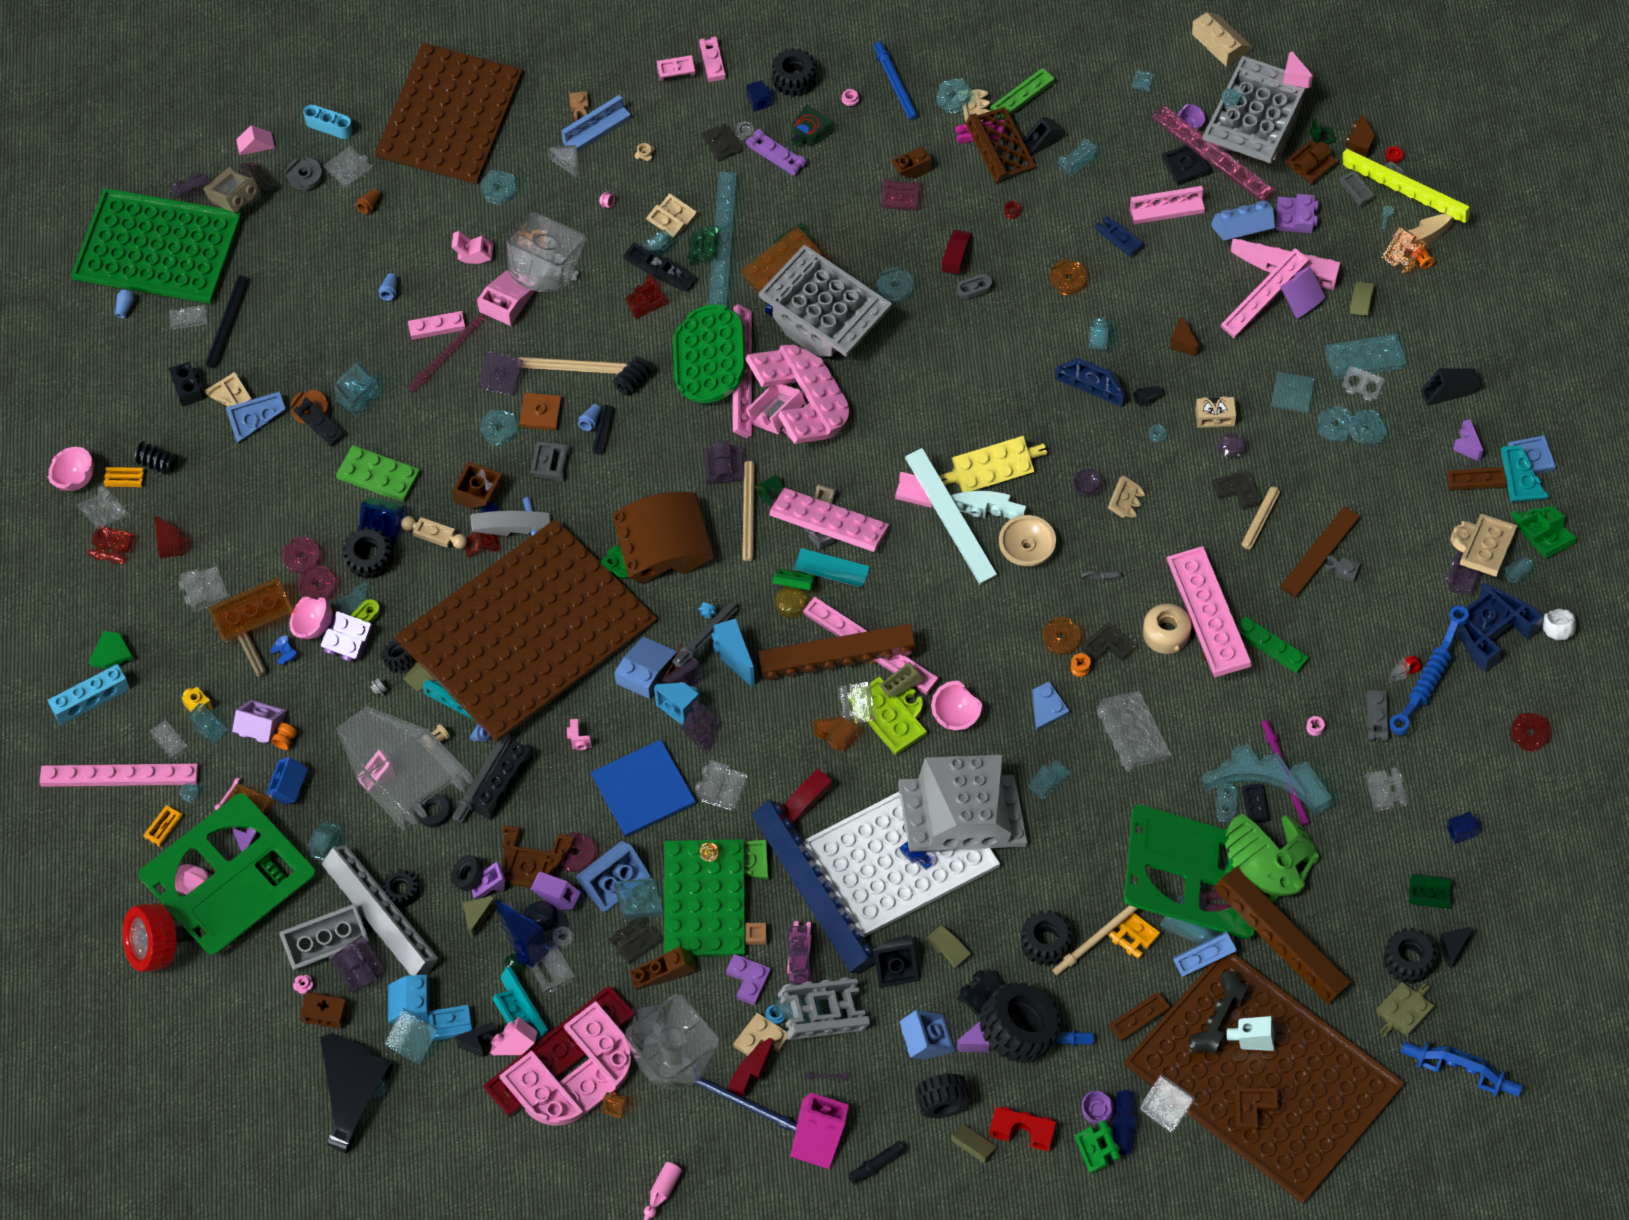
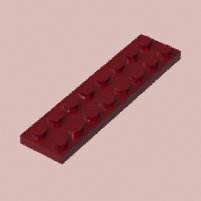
M609 985L483 1085V1089L508 1117H511L523 1105L502 1082L499 1075L532 1051L557 1080L587 1056L564 1029V1025L595 1001L619 1029L633 1019L635 1013Z

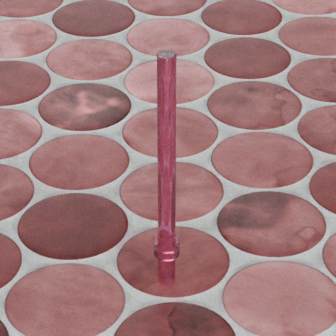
M479 314L423 371H420L415 376V379L407 389L413 392L420 384H424L428 380V376L484 320V317Z

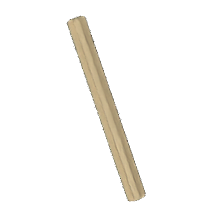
M518 358L519 368L618 374L627 366L626 363Z
M746 461L744 463L743 560L752 561L754 462Z

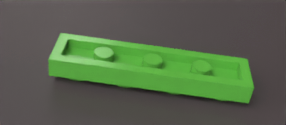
M1044 68L1040 69L991 106V111L1006 107L1009 115H1012L1055 83V78ZM1003 113L996 115L1001 120H1005Z

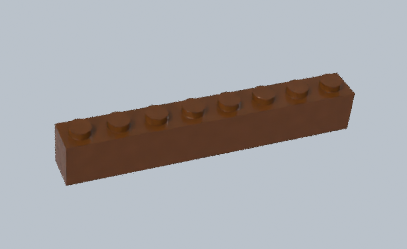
M910 623L758 651L763 678L775 680L780 676L792 677L802 672L813 673L819 669L830 670L841 665L852 666L857 662L869 663L879 658L890 659L896 655L908 656L912 652H916Z
M1237 867L1222 877L1214 887L1218 894L1327 1004L1332 1002L1351 983Z

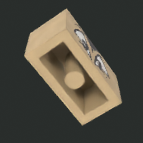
M1204 397L1196 400L1197 428L1235 426L1236 411L1234 397Z

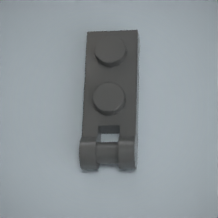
M1367 690V740L1381 739V741H1388L1387 691Z

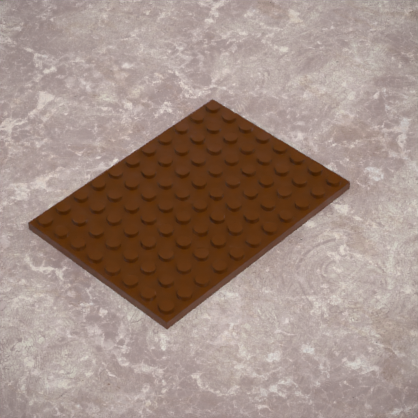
M554 519L396 634L395 640L498 742L657 622V618L568 530Z
M1234 953L1212 962L1124 1061V1065L1302 1204L1306 1202L1404 1086L1402 1080ZM1234 971L1237 973L1239 981L1249 986L1248 992L1240 1007L1232 1004L1219 1030L1224 1033V1038L1216 1055L1207 1051L1195 1054L1190 1049L1189 1038L1193 1034L1208 1030L1207 1023L1210 1016H1215L1218 1011L1215 1009L1218 1000L1225 997L1219 979L1224 972ZM1271 1016L1274 1028V1051L1241 1049L1239 1040H1227V1028H1238L1239 1019ZM1236 1087L1277 1088L1278 1109L1277 1111L1257 1110V1130L1236 1129Z

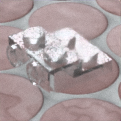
M217 566L200 572L197 568L179 574L181 580L178 583L181 592H186L187 595L183 597L187 607L191 606L193 613L230 600Z
M710 760L709 765L705 764L703 767L702 775L704 777L702 782L698 781L696 784L695 792H697V798L699 801L735 811L747 782L748 774L731 770L729 765Z

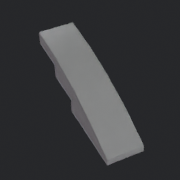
M494 511L475 513L470 516L472 532L508 536L510 532L529 534L531 530L539 531L550 523L549 513L535 511Z

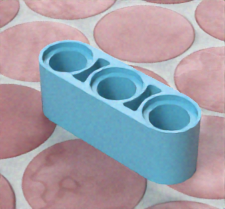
M308 105L304 108L303 114L308 127L342 139L352 136L353 129L348 116L316 105Z

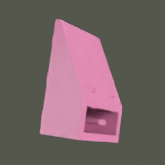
M506 270L487 285L477 299L479 312L511 326L538 287V284Z

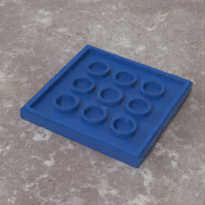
M662 740L656 741L591 772L594 782L625 838L696 805V801Z

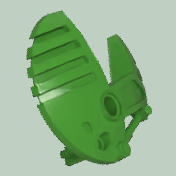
M1242 813L1231 821L1226 831V836L1229 835L1225 842L1226 849L1229 848L1228 857L1233 859V867H1237L1260 891L1267 893L1266 897L1272 903L1279 896L1298 894L1305 885L1304 880L1308 875L1307 873L1312 865L1318 862L1319 857L1314 843L1310 841L1311 837L1309 834L1303 831L1304 828L1290 816L1284 815L1281 821L1288 844L1279 850L1257 824ZM1305 861L1308 862L1305 869L1299 875L1296 867Z

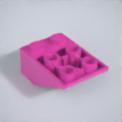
M809 1093L803 1098L790 1157L829 1169L845 1125L849 1105L814 1093Z

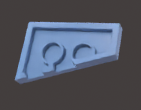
M280 392L226 407L237 444L285 411Z

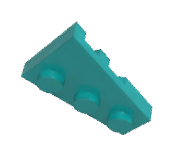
M1522 446L1502 447L1501 453L1510 503L1547 500L1549 496L1541 487V481L1534 474L1531 463Z

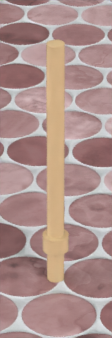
M1132 906L1125 908L1072 954L1068 953L1063 958V961L1052 969V972L1058 976L1066 968H1071L1077 963L1076 960L1138 908Z

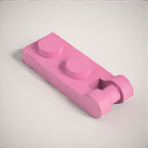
M711 37L708 40L704 38L699 39L708 82L726 79L717 37Z

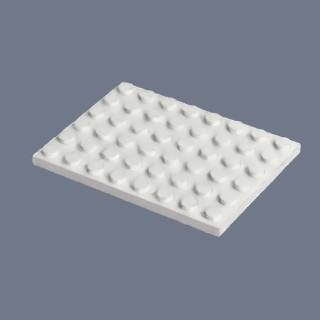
M899 792L805 839L804 842L806 848L814 854L813 859L823 868L825 878L833 884L836 895L843 900L844 908L854 917L853 922L856 927L862 930L864 937L1000 867L999 861L990 848L909 852Z

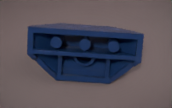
M1080 358L1057 366L1055 371L1056 380L1123 407L1125 394L1116 373Z

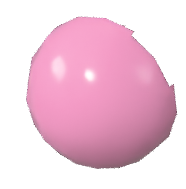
M66 448L52 459L49 476L47 477L50 483L60 490H80L90 482L93 476L94 463L89 452L84 448Z
M302 597L291 614L289 623L292 634L298 638L309 640L318 638L325 633L332 622L333 616L329 601L320 597L319 600Z
M951 681L937 689L933 695L931 707L933 716L939 724L946 729L956 731L966 729L976 722L981 713L982 703L972 696L960 681Z

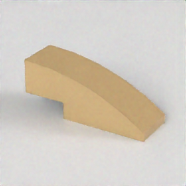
M1444 213L1420 220L1419 227L1406 231L1404 242L1409 252L1414 251L1419 246H1427L1440 238L1452 226L1454 218Z

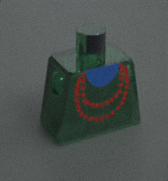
M807 104L792 124V134L794 135L791 138L792 144L798 147L804 142L808 146L813 147L833 133V121Z

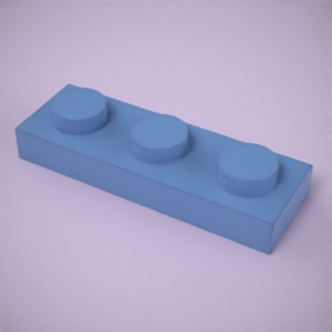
M1228 931L1174 956L1173 960L1183 977L1237 951V948Z

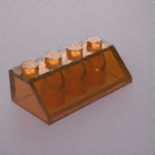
M279 577L207 607L209 616L222 642H226L294 612Z

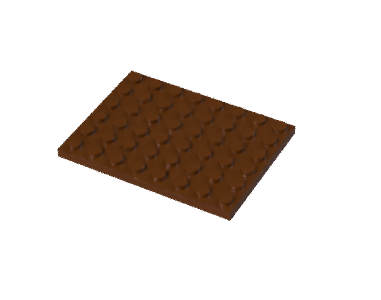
M422 42L375 151V157L477 184L521 79L523 70Z

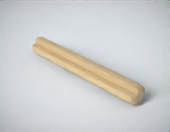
M1277 487L1269 488L1241 543L1244 549H1252L1280 494Z

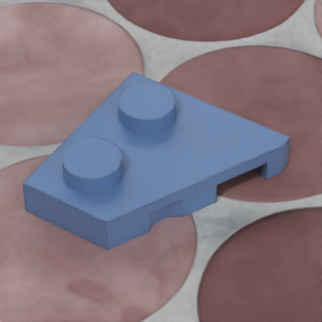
M1050 682L1032 690L1036 731L1069 715L1068 708Z

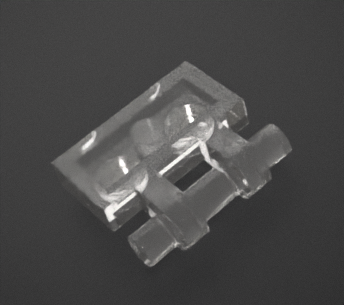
M870 682L851 684L850 693L847 691V685L839 686L840 694L838 696L842 704L841 717L844 719V725L852 724L851 716H854L855 723L875 721ZM851 698L853 710H850L849 699Z
M1398 768L1391 769L1392 776L1387 777L1385 770L1366 773L1365 778L1374 811L1393 809L1394 801L1399 800L1400 806L1408 804L1406 799L1408 797L1407 791L1403 788L1402 784L1404 781L1403 776L1399 773ZM1389 785H1395L1396 792L1391 793Z

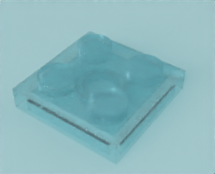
M653 878L615 881L614 889L623 919L662 915L663 909Z

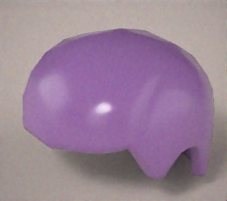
M1186 104L1177 114V124L1186 132H1196L1204 124L1205 114L1198 106Z

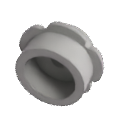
M379 678L374 681L372 680L373 685L370 686L376 695L381 694L384 696L383 693L388 690Z

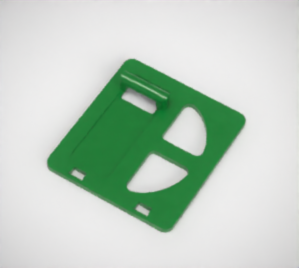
M242 793L232 797L139 871V878L209 955H217L313 879L315 875L311 864L258 807ZM228 828H249L261 834L258 840L231 861H226L207 840L209 835ZM190 850H197L213 867L215 873L189 894L181 897L177 894L175 887L178 868ZM275 851L293 870V873L286 877L270 860L268 854ZM256 863L272 878L277 886H273L255 867ZM158 884H161L166 890L162 895L155 888ZM198 927L205 933L201 938L194 931Z
M1136 805L1131 815L1124 901L1126 904L1224 933L1228 931L1230 935L1249 939L1254 934V929L1232 907L1214 912L1202 911L1199 908L1200 882L1216 886L1220 879L1234 868L1232 865L1233 859H1229V857L1225 870L1218 868L1219 844L1225 845V842L1228 840L1229 835L1226 836L1227 830L1144 805ZM1136 825L1142 827L1141 834L1136 833ZM1149 866L1183 876L1185 878L1184 903L1178 904L1162 894L1148 878L1145 867ZM1132 877L1137 878V885L1131 884Z

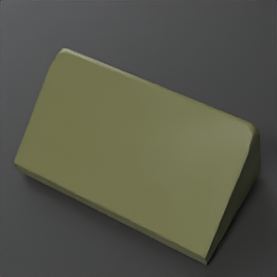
M964 1124L951 1136L952 1142L984 1164L997 1148Z

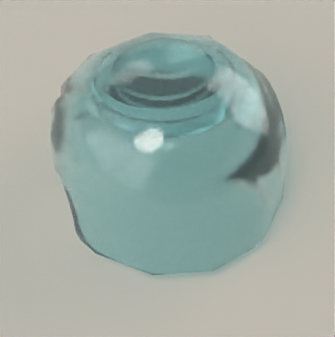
M664 229L646 242H643L642 245L647 251L651 249L656 254L660 253L670 243V235Z

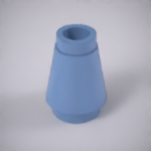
M388 274L378 290L379 296L383 300L390 301L396 296L397 276L395 274Z
M120 290V293L117 294L115 316L119 318L126 317L135 301L132 292Z
M593 404L579 417L578 425L581 429L591 431V429L595 428L602 411L599 405Z

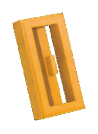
M106 467V474L104 476L105 487H142L143 468ZM128 479H139V480H138V481H132V480H128Z
M166 805L145 832L144 838L161 847L181 821L183 814ZM170 812V815H169V816L167 817V819L161 824L160 828H159L158 831L155 833V835L152 836L153 832H154V831L156 830V828L160 825V823L163 821V819L166 817V815Z

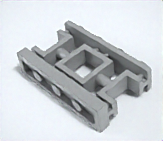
M845 977L839 981L827 979L820 983L809 981L802 985H795L793 983L784 985L778 993V998H781V1004H791L794 1018L789 1019L786 1023V1026L789 1027V1030L786 1032L788 1040L864 1031L870 1024L869 1018L864 1016L865 1010L855 1011L851 997L856 996L859 992V987L857 988L856 986L858 979ZM843 991V1001H837L835 992ZM806 995V1005L800 1006L798 996ZM828 999L831 1014L818 1015L814 1001ZM840 1009H846L847 1019H840ZM808 1013L811 1023L802 1024L804 1022L802 1014Z

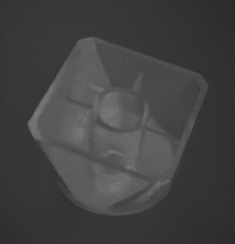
M530 213L506 239L508 272L517 283L530 290L538 292L561 290L569 284L574 275L587 240L586 236L539 213Z
M673 994L628 1027L625 1033L626 1041L643 1074L650 1082L665 1089H682L698 1081L707 1071L719 1043L717 1035L684 996L679 994Z

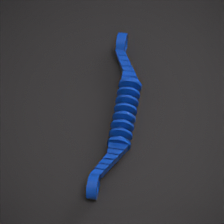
M1455 606L1450 610L1449 617L1451 622L1444 641L1439 648L1434 649V655L1430 656V661L1426 664L1427 667L1423 669L1424 673L1420 674V679L1416 682L1417 686L1413 687L1414 692L1409 694L1411 701L1400 714L1390 719V729L1394 734L1403 735L1409 731L1410 717L1421 706L1427 704V699L1431 697L1430 692L1434 691V686L1438 684L1437 680L1441 679V674L1445 671L1444 668L1448 666L1447 661H1450L1452 658L1449 652L1458 628L1465 625L1469 620V612L1464 606ZM1457 613L1464 614V617L1461 619H1456L1454 615ZM1401 721L1405 725L1402 728H1397L1395 723Z

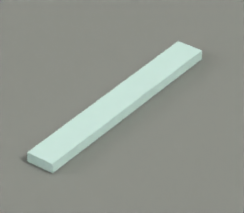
M921 448L905 457L906 461L979 585L997 576L995 570L924 450Z

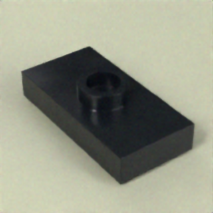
M1262 784L1242 785L1241 790L1246 816L1254 823L1268 822Z

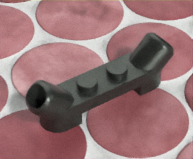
M1234 971L1224 972L1219 979L1225 997L1218 1000L1215 1007L1218 1011L1215 1016H1210L1207 1023L1208 1030L1193 1034L1189 1038L1190 1049L1195 1054L1207 1051L1216 1055L1224 1038V1033L1219 1030L1232 1004L1240 1007L1248 992L1249 986L1241 983L1237 973Z

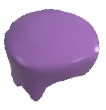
M1091 1091L1085 1095L1082 1101V1114L1092 1124H1098L1103 1120L1109 1123L1114 1114V1102L1102 1091Z

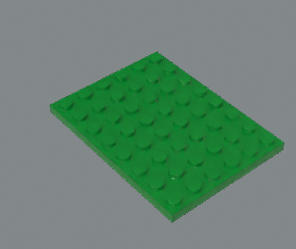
M104 188L73 268L71 278L72 280L211 304L239 227L242 213L240 211L233 213L222 208Z

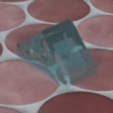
M198 703L187 716L196 726L193 730L214 744L228 730L203 703Z
M1056 759L1048 767L1043 765L1028 787L1043 800L1070 776V771Z

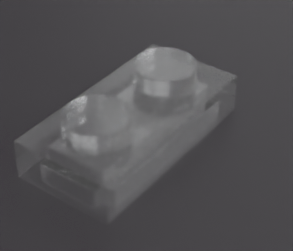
M166 720L150 730V734L172 761L189 750L188 746Z

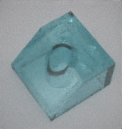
M359 360L334 384L338 405L353 416L363 411L366 405L375 399L379 393L377 381Z

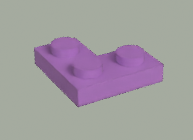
M734 954L726 974L743 981L736 995L737 999L755 1006L771 973V968Z

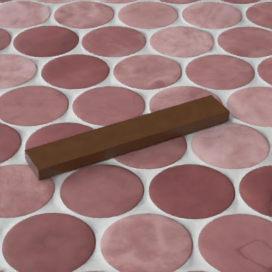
M1343 506L1280 585V589L1297 598L1325 563L1328 556L1332 554L1356 524L1360 515Z

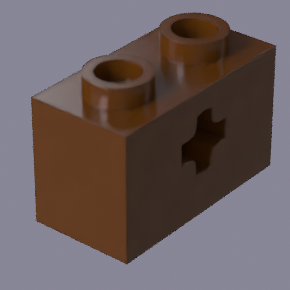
M319 992L306 993L300 1016L303 1023L342 1029L348 1005L346 999L334 995L329 997Z

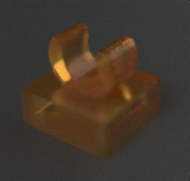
M606 1092L601 1112L620 1119L624 1112L626 1097L615 1095V1092Z

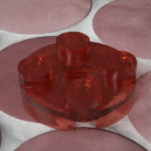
M1534 713L1517 715L1510 729L1512 741H1515L1519 748L1525 751H1538L1548 743L1551 734L1546 717ZM1532 729L1535 733L1530 736L1525 730Z

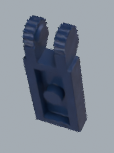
M1105 216L1103 218V223L1109 229L1101 223L1095 225L1096 230L1102 236L1107 238L1130 258L1143 248L1142 241L1118 222L1110 219V217Z

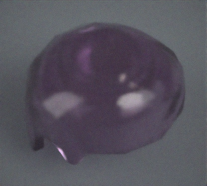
M1092 468L1081 470L1076 473L1073 479L1074 489L1082 496L1097 494L1102 484L1100 474Z

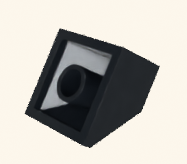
M910 935L891 938L873 949L879 988L919 981L914 944Z

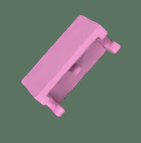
M692 55L657 61L659 80L663 81V78L689 73H691V76H694L695 69Z

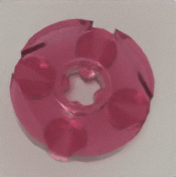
M296 537L290 540L291 543L283 547L282 559L289 572L306 573L316 570L321 554L318 545L312 542V539ZM300 552H303L305 555V557L299 558L296 556L300 555Z
M312 566L310 570L305 573L302 572L298 578V588L302 597H310L315 600H319L320 597L329 601L336 591V578L327 567ZM317 581H320L321 586L315 587L312 584H316Z
M578 832L566 834L567 836L575 837L576 842L560 865L567 872L586 869L595 860V846L592 839L587 835H580ZM574 848L581 850L578 855L571 854Z

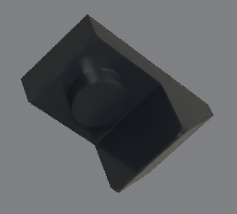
M491 1022L457 1035L455 1039L458 1048L484 1057L480 1043L492 1041L495 1035H497L494 1023Z

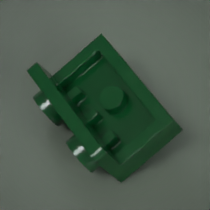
M1412 873L1409 884V904L1449 909L1451 878Z

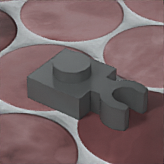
M803 527L804 531L809 533L808 538L819 549L835 542L833 537Z
M1328 556L1327 562L1332 565L1325 564L1324 571H1335V577L1354 583L1360 563L1342 558L1339 562L1335 557Z

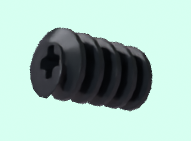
M634 357L618 373V376L613 378V384L620 393L627 396V391L633 392L634 388L632 386L637 388L639 386L638 382L642 383L644 381L643 377L647 378L649 376L647 372L652 373L653 368L645 359Z
M141 441L136 447L134 459L137 464H142L144 467H149L152 470L155 469V471L167 475L174 469L178 455L174 453L171 456L170 451L165 453L163 448L158 451L157 446L152 448L150 443L145 446V441Z

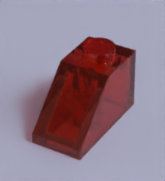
M155 517L157 550L160 559L183 556L182 548H186L185 538L180 536L177 528L160 517Z

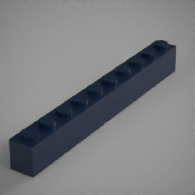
M768 800L751 814L848 970L851 973L861 974L875 962L872 946L863 938L864 933L862 930L856 927L853 922L854 917L844 908V902L834 892L833 884L825 878L824 870L813 859L814 854L812 851L806 848L804 838L794 829L795 824L784 813L785 808L779 802Z

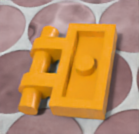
M1134 912L1117 926L1120 929L1118 933L1112 930L1107 934V936L1113 939L1112 942L1114 944L1122 946L1127 950L1126 953L1130 956L1134 955L1137 959H1140L1143 955V952L1138 949L1140 945L1148 950L1160 936L1158 930ZM1126 934L1135 940L1132 944L1124 938Z

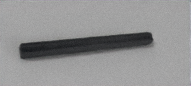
M239 275L237 277L206 359L207 367H216L248 281L246 276Z

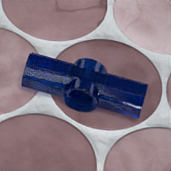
M1128 1090L1119 1091L1116 1095L1113 1131H1115L1114 1141L1120 1148V1155H1127L1132 1152V1133H1134L1135 1093Z

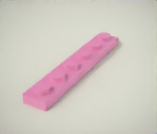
M1295 248L1221 324V328L1235 339L1281 291L1280 286L1293 279L1294 274L1298 273L1309 262V259Z

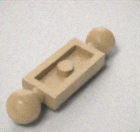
M406 516L401 520V527L405 531L413 530V536L446 548H448L450 543H453V546L457 549H463L467 545L466 536L463 534L455 535L454 528L420 517L418 523L411 516Z

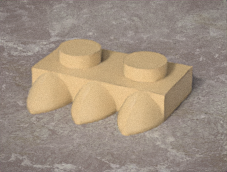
M977 89L960 92L965 123L971 114L976 113L980 115L990 112V110L984 109L990 102L982 99L988 94L987 91Z
M1122 476L1119 478L1108 509L1122 518L1125 516L1130 518L1137 517L1132 507H1140L1141 504L1135 496L1143 497L1145 493L1139 485Z

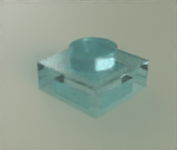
M1136 70L1132 88L1149 92L1153 74Z

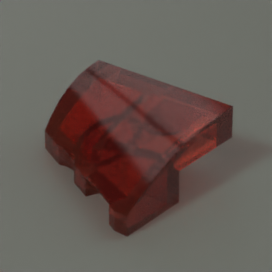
M650 274L646 276L647 281L642 286L638 285L634 292L625 298V302L635 319L668 303Z

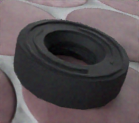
M427 793L417 801L415 812L421 824L434 828L445 824L449 819L451 808L447 798L442 794ZM431 804H437L441 808L440 813L436 816L427 815L425 810Z
M471 855L460 858L452 870V883L458 889L464 891L475 888L483 876L484 867L482 862L477 857ZM471 866L470 875L464 880V873Z

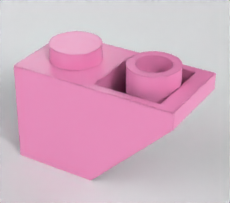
M518 1017L513 1023L509 1022L501 1034L495 1035L491 1041L492 1048L490 1053L492 1055H522L535 1043L537 1030Z

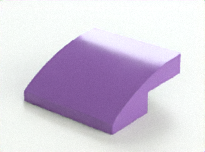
M1310 266L1294 274L1295 278L1280 286L1296 318L1313 309L1325 298Z

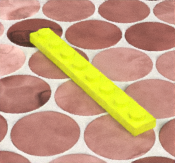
M1349 149L1343 152V165L1348 169L1359 172L1363 176H1367L1380 184L1399 191L1409 198L1416 199L1424 205L1435 208L1464 223L1469 220V206Z

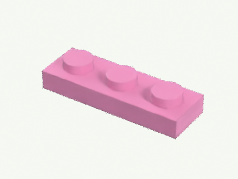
M462 311L408 321L411 340L466 330Z

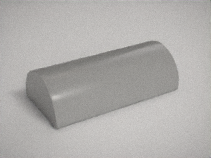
M355 904L279 932L293 970L369 942Z

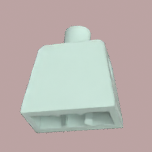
M1271 1016L1239 1019L1238 1028H1227V1040H1239L1241 1049L1274 1051V1028Z

